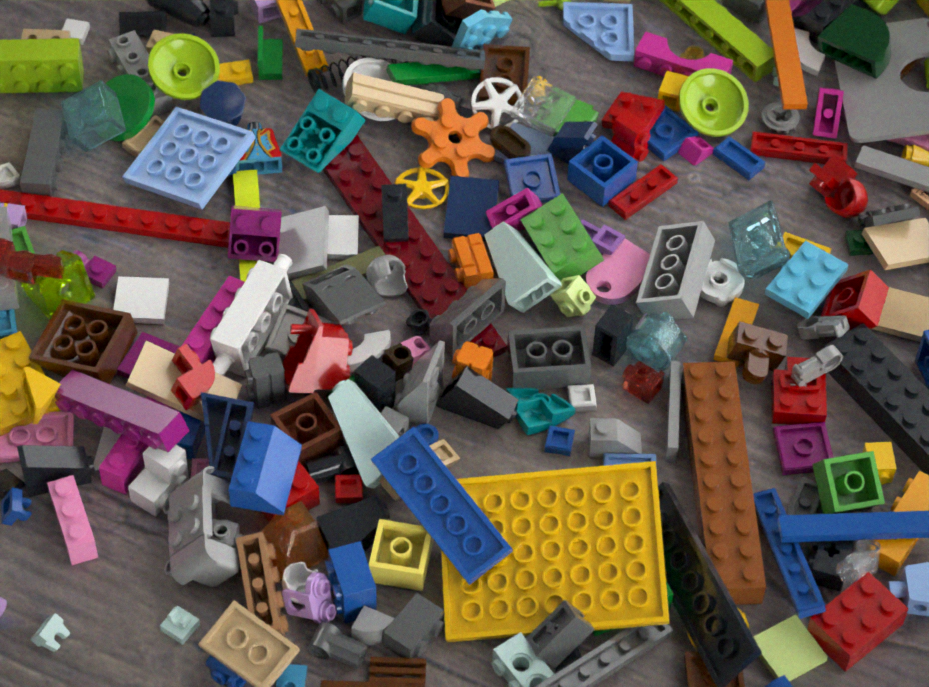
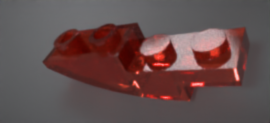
M0 238L1 276L34 285L37 276L63 279L65 269L61 257L53 254H34L26 250L16 251L13 241Z

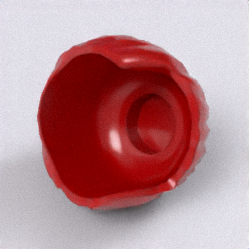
M845 178L846 181L837 188L834 198L825 196V204L828 209L843 218L857 217L867 207V191L860 181L853 178Z

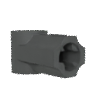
M322 622L310 640L307 649L317 658L323 660L333 658L357 669L365 659L368 645L343 635L336 626Z

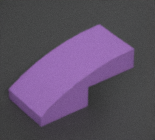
M583 219L581 220V223L601 254L612 255L625 239V235L606 225H603L600 229Z

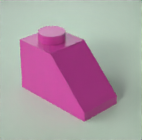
M825 87L818 88L813 127L814 136L837 139L843 90Z
M526 188L487 210L486 214L492 229L504 221L516 230H526L521 219L540 208L542 204L539 197L529 188Z

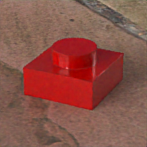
M335 475L336 503H356L362 501L361 475Z

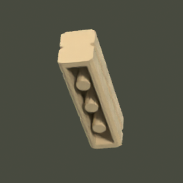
M354 72L348 79L345 88V104L357 112L375 113L376 116L381 118H396L402 123L413 122L414 119L420 117L429 121H437L440 116L438 103L444 99V94Z

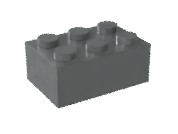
M585 326L508 331L507 353L512 388L547 389L590 384L591 362Z

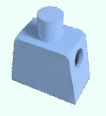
M929 562L907 565L903 569L900 581H888L887 589L897 598H903V604L909 608L908 614L929 616Z

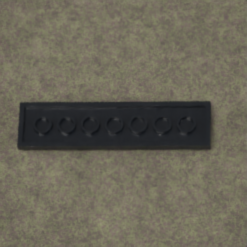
M662 482L658 486L665 575L666 581L673 593L672 603L716 686L725 687L759 657L762 651L670 484Z

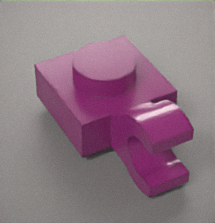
M75 250L70 256V259L74 260L71 263V267L82 271L81 279L102 289L117 272L116 265L97 256L89 260L85 254L78 250Z

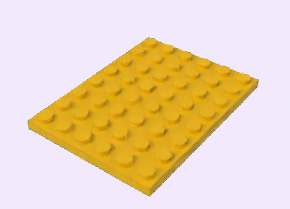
M656 461L457 479L510 545L513 552L469 585L441 550L445 637L447 642L514 637L520 632L523 636H529L564 600L585 615L583 619L588 621L595 630L670 624Z

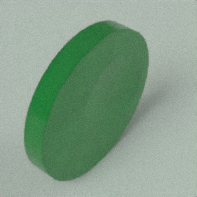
M133 74L119 75L106 82L99 89L91 104L90 120L93 128L110 141H124L137 135L147 125L154 111L155 96L152 88L142 78Z

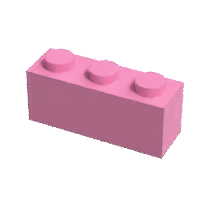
M74 476L48 482L50 499L71 565L98 558L95 540Z

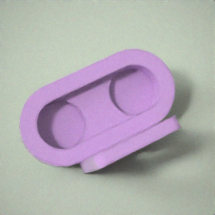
M319 572L310 574L305 584V593L289 589L282 591L286 611L289 615L312 619L318 624L322 622L328 623L335 618L337 613L336 605L333 604L330 592L331 583L326 575ZM291 598H296L305 607L301 610L295 608Z

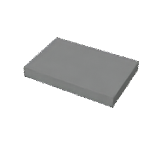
M326 206L281 217L279 254L287 255L293 262L287 270L288 279L327 270L329 210Z

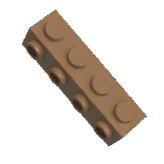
M263 531L238 537L236 542L248 611L286 638L285 632H289V625L286 615L282 616L281 608L285 607L282 592L277 591L276 586L277 583H280L278 568L273 567L272 560L276 559L273 543L268 544Z

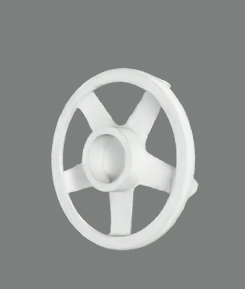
M489 78L481 82L474 90L471 98V107L473 114L477 113V110L489 109L492 113V120L487 128L493 129L498 126L501 113L503 112L516 117L512 122L505 125L511 127L513 122L517 123L523 114L524 99L516 84L504 78ZM491 83H504L509 88L503 93L498 94ZM485 86L489 99L475 103L477 93ZM514 93L517 94L519 99V111L508 104L509 98Z

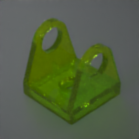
M61 250L56 253L59 265L39 277L26 273L18 277L24 292L49 320L62 299L86 304L96 297L82 258L77 254ZM69 284L68 290L61 294L62 287Z

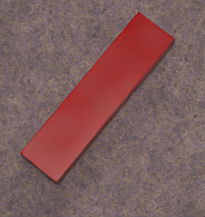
M752 131L750 151L756 156L826 164L832 155L835 154L846 163L848 143Z

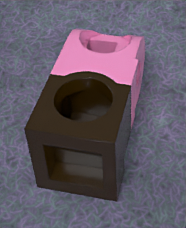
M415 336L384 350L382 362L395 371L396 382L403 378L404 373L412 370L414 364L431 348L420 336Z

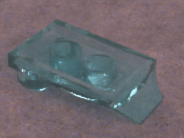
M772 200L728 222L738 272L742 277H748L749 279L760 278L787 263L790 252L784 244L776 208Z

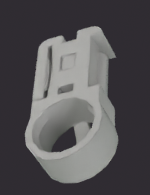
M814 316L800 321L797 324L800 338L808 340L829 336H837L839 338L850 329L846 316Z
M834 345L827 346L815 353V356L798 365L795 364L792 368L791 377L800 387L836 368L841 363L843 355Z

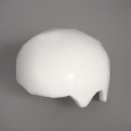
M304 562L290 564L283 573L282 590L289 589L305 593V584L308 577L313 572H318V570H309ZM291 598V602L304 605L300 603L296 598Z

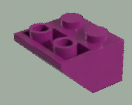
M232 205L228 258L275 262L279 255L281 209Z

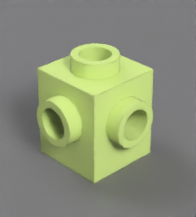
M580 275L563 278L560 281L562 287L550 294V296L566 317L585 315L591 309L590 305L594 302L596 296Z

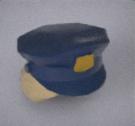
M219 79L202 90L199 107L203 116L237 126L244 111L246 96L236 83L224 82Z

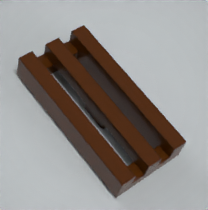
M370 656L369 682L406 683V687H425L426 659ZM375 674L392 675L395 677H375ZM403 675H406V676H420V678H396V677H403Z

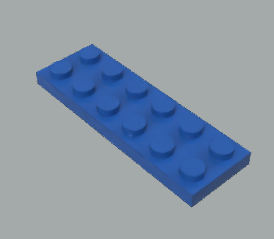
M412 427L371 458L375 467L469 585L513 552L510 545L415 427Z

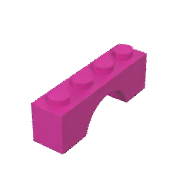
M646 31L635 50L634 57L635 67L665 76L666 71L690 76L696 71L707 68L719 69L731 74L733 60L713 53L698 60L680 58L669 49L667 38Z

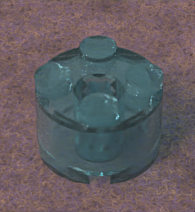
M665 312L661 315L645 313L628 335L626 348L630 355L640 364L644 360L651 364L649 366L650 369L665 371L670 366L671 361H674L682 350L688 338L674 323L675 319L670 314Z

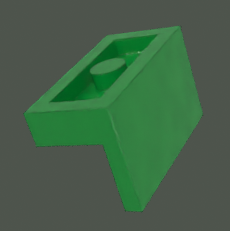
M258 26L259 80H282L283 39H264L263 26Z

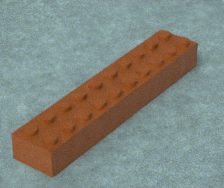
M735 361L683 363L680 385L699 539L735 604H762L766 583Z

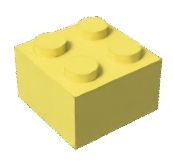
M379 519L369 561V568L376 584L423 591L433 546V539L423 526Z

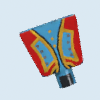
M250 122L247 125V130L254 133L255 140L235 165L236 171L257 170V175L281 173L282 157L273 130L270 128L262 129V125L259 122Z

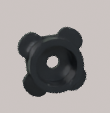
M417 309L407 318L406 324L413 329L414 335L420 336L430 328V323L433 319L429 317L427 310Z

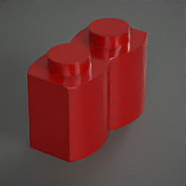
M626 109L614 120L611 142L636 161L642 162L649 152L647 148L651 136L650 126Z

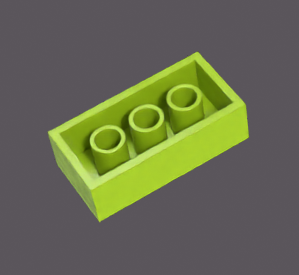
M79 38L0 40V93L83 92L84 66Z

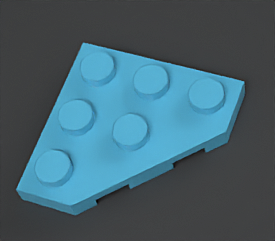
M479 10L462 20L452 47L477 49L480 47L482 49L484 44H489L495 37L501 38L509 32L512 17L508 12L500 14L498 11L490 10L487 13L485 10Z

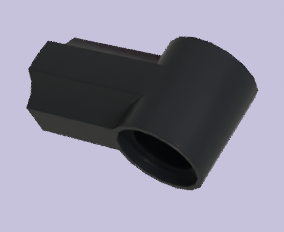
M348 445L338 447L332 452V455L305 462L306 471L316 483L335 479V475H360Z

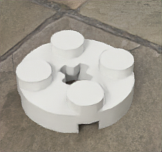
M720 258V261L713 262L710 259L700 296L720 307L734 301L735 297L738 298L742 294L745 284L743 271L740 266L728 259ZM722 278L724 279V282L722 284L716 283L714 279L720 280Z

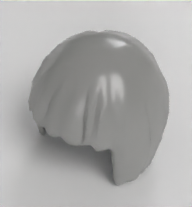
M382 255L375 258L369 264L366 270V280L380 296L394 297L403 294L408 288L405 280V265L399 258L393 255Z

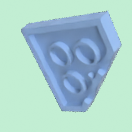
M563 2V25L610 61H634L633 4Z

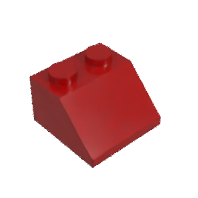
M871 269L840 279L827 295L821 317L846 316L850 326L849 331L862 323L869 329L877 327L889 287Z

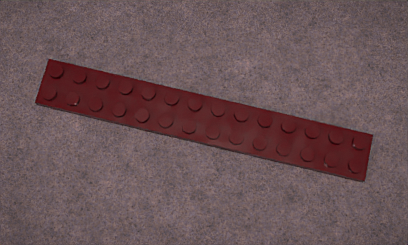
M356 134L354 139L322 170L351 212L359 216L360 225L376 247L380 246L385 255H393L404 263L406 271L405 280L408 287L406 291L417 307L427 310L429 317L433 319L437 315L443 314L453 301H458L463 297L467 288L462 282L459 283L457 281L454 270L409 207V241L384 242L381 185L392 183ZM489 324L470 341L477 344L479 348L483 346L493 351V358L507 352L506 343L492 324Z

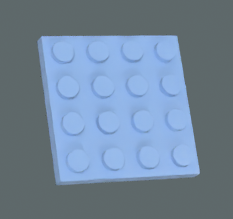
M175 107L122 177L127 184L203 210L255 140V135L252 131Z

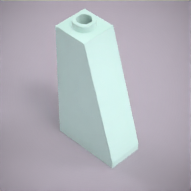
M503 221L484 235L498 276L506 280L505 296L508 305L524 313L562 287L559 279L518 230Z
M343 380L332 389L333 393L328 398L363 483L367 487L375 489L380 484L379 480L383 475L372 463L371 458L398 439L399 435L355 382Z

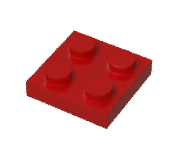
M621 91L602 118V127L612 129L615 118L627 109L646 122L651 130L665 109V101Z

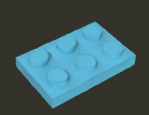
M805 241L767 286L765 295L809 319L846 273L849 264Z

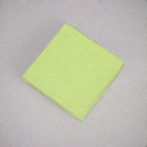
M796 614L754 636L762 651L759 657L775 679L785 675L791 681L825 663L828 658Z

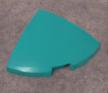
M535 388L506 389V392L519 399L515 410H517L515 417L526 435L549 429V425L556 426L576 413V409L569 402L555 394H551L550 398L547 394L538 393L539 390Z

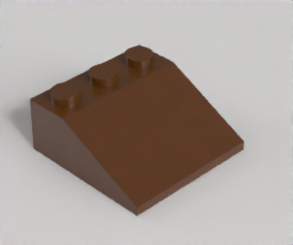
M62 299L28 358L31 362L62 377H65L71 370H75L110 384L138 332L131 313Z

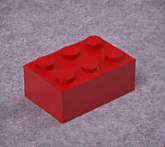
M867 572L825 606L826 612L813 615L810 618L807 630L822 650L846 672L903 625L909 608L871 573Z

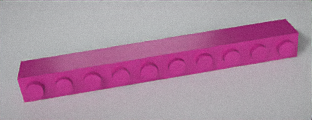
M228 276L182 344V346L187 344L191 351L196 352L201 364L208 360H211L212 363L215 361L216 357L210 341L211 332L215 327H218L225 309L231 306L238 288H242L245 283L244 281ZM148 396L146 397V399L151 400L153 402H156L158 404L164 405L166 407L178 411L177 409L172 408L164 403H161L153 398H150ZM121 434L99 466L102 485L126 494L129 490L128 486L136 479L145 466L143 452L149 445L141 441L136 442L129 436Z

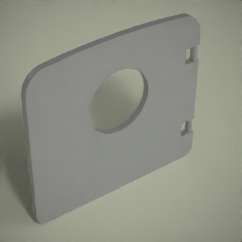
M929 18L886 23L890 32L891 59L885 71L877 79L834 60L839 88L844 91L842 103L849 138L852 142L866 143L929 134V92L913 90L907 87L900 78L902 69L908 63L919 58L929 57V27H927Z

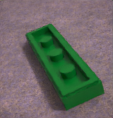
M418 62L388 64L386 68L391 81L403 85L476 79L481 74L480 69L468 70L465 67L458 66L448 68L441 64L431 63L423 65Z

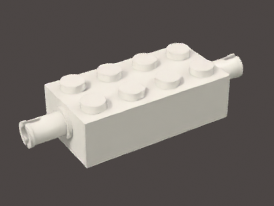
M279 254L273 265L258 260L254 268L249 270L242 288H238L231 306L225 309L218 327L212 330L210 341L216 357L213 363L216 373L224 376L226 371H230L245 377L244 370L249 369V358L257 357L261 353L270 337L283 303L288 304L290 299L293 298L287 276V270L293 262L287 255Z

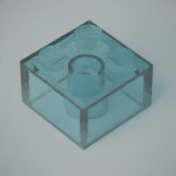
M102 80L61 101L70 140L84 152L126 131L117 94Z

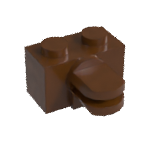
M739 321L729 336L727 358L741 362L744 380L750 384H761L768 375V370L774 371V369H777L786 357L788 335Z

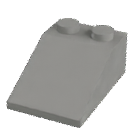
M439 340L414 364L411 373H406L402 385L404 388L402 394L398 393L396 396L394 408L397 409V412L409 417V423L415 425L429 424L444 384L445 342Z

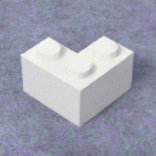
M177 445L169 453L158 448L153 449L149 446L143 452L145 469L128 486L130 501L155 517L163 509L170 493L189 480L186 452Z

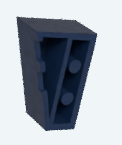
M201 392L209 466L215 468L211 475L231 482L248 421L252 422L254 402Z

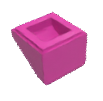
M700 136L685 138L678 153L692 165H697L713 154L714 147Z

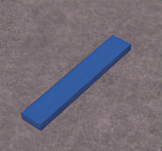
M776 488L754 493L756 516L799 619L826 612L825 603L799 542L781 543L777 522L778 516L787 514Z
M929 511L779 515L777 521L781 543L929 538Z

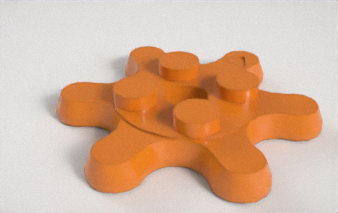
M446 98L438 103L440 116L437 121H429L420 117L414 119L411 123L412 131L417 135L425 137L428 142V148L418 156V163L423 168H431L438 162H444L450 166L452 176L469 177L467 165L470 160L479 159L486 163L494 160L495 149L491 145L483 143L479 138V132L485 129L489 123L488 116L483 112H477L470 118L461 117L456 112L454 101ZM456 133L460 143L454 144L450 142L448 136Z

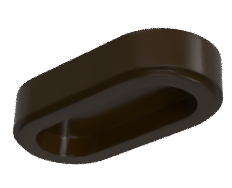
M499 125L491 130L490 143L507 158L512 159L531 155L530 144L510 127Z

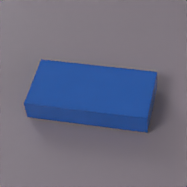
M730 136L713 149L714 156L747 180L752 179L765 168V161Z

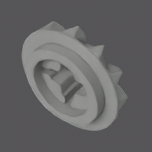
M782 102L768 104L763 109L761 115L762 124L767 125L768 130H776L777 134L780 131L788 133L790 129L795 130L800 120L797 109L783 110ZM785 116L784 120L776 121V117L781 118Z

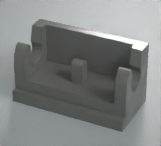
M564 600L526 640L537 657L556 668L595 629L588 621L583 619L585 615Z

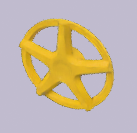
M419 166L406 170L395 180V184H406V187L412 189V192L407 197L408 206L411 208L431 209L437 207L447 199L449 194L448 179L438 171L430 168L426 169ZM418 173L417 181L404 179L410 174ZM426 173L432 174L440 180L429 182L426 179ZM444 186V196L438 200L432 189ZM417 198H428L433 204L421 206L412 204V202Z

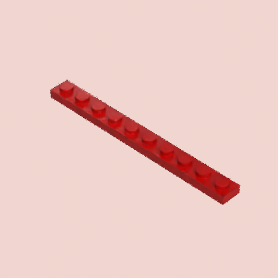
M0 189V203L24 205L27 219L225 248L229 246L230 222Z

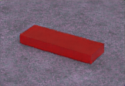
M660 164L610 199L608 206L626 220L676 185L678 177Z

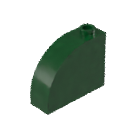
M851 4L818 36L819 52L875 79L885 71L890 62V32L886 23L876 14Z

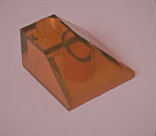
M302 501L286 508L284 515L276 514L262 530L268 544L273 543L276 559H273L272 563L273 567L278 568L281 581L284 570L290 564L304 562L306 567L310 568L329 558L328 550L317 524Z

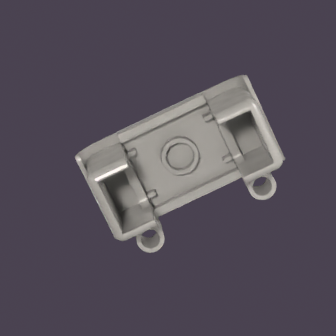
M212 466L204 468L173 490L163 507V511L168 515L169 520L168 543L170 559L165 564L164 573L173 577L182 585L193 580L210 587H217L240 570L238 549L209 539L212 537V519H216L215 504L221 500L230 504V482L211 475L215 471V468Z

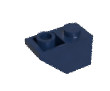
M564 122L547 151L569 164L573 157L586 148L585 146L591 145L596 137L593 131L598 124L595 122Z

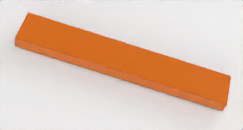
M766 0L765 9L783 110L807 109L808 102L789 0Z

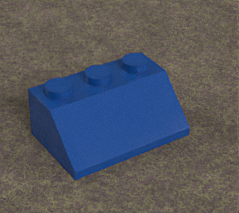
M248 421L229 485L230 506L284 515L302 445L274 425Z

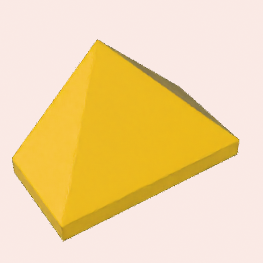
M24 367L21 387L32 423L35 425L40 422L61 384L30 367Z

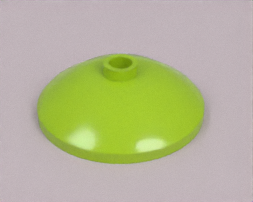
M180 33L166 36L154 45L149 54L148 73L152 82L161 92L172 98L181 100L200 98L202 90L216 82L219 77L220 64L217 54L207 42L194 35ZM183 72L185 76H180L178 73Z
M713 68L696 71L685 80L679 92V107L684 119L693 129L704 135L712 137L729 135L735 132L747 117L749 103L745 89L734 76L725 71ZM706 106H709L712 111H708Z

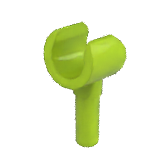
M538 1V7L557 6L559 10L563 11V2L571 1Z

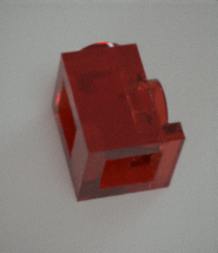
M638 360L634 366L629 364L625 368L622 375L624 378L623 389L649 404L663 388L665 372L662 370L658 372Z

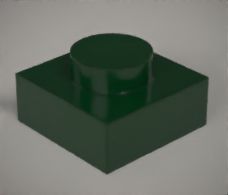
M863 230L845 232L844 238L849 256L874 254L862 235Z

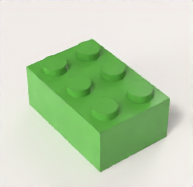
M563 193L521 219L548 267L559 281L566 277L582 275L604 261L601 253Z

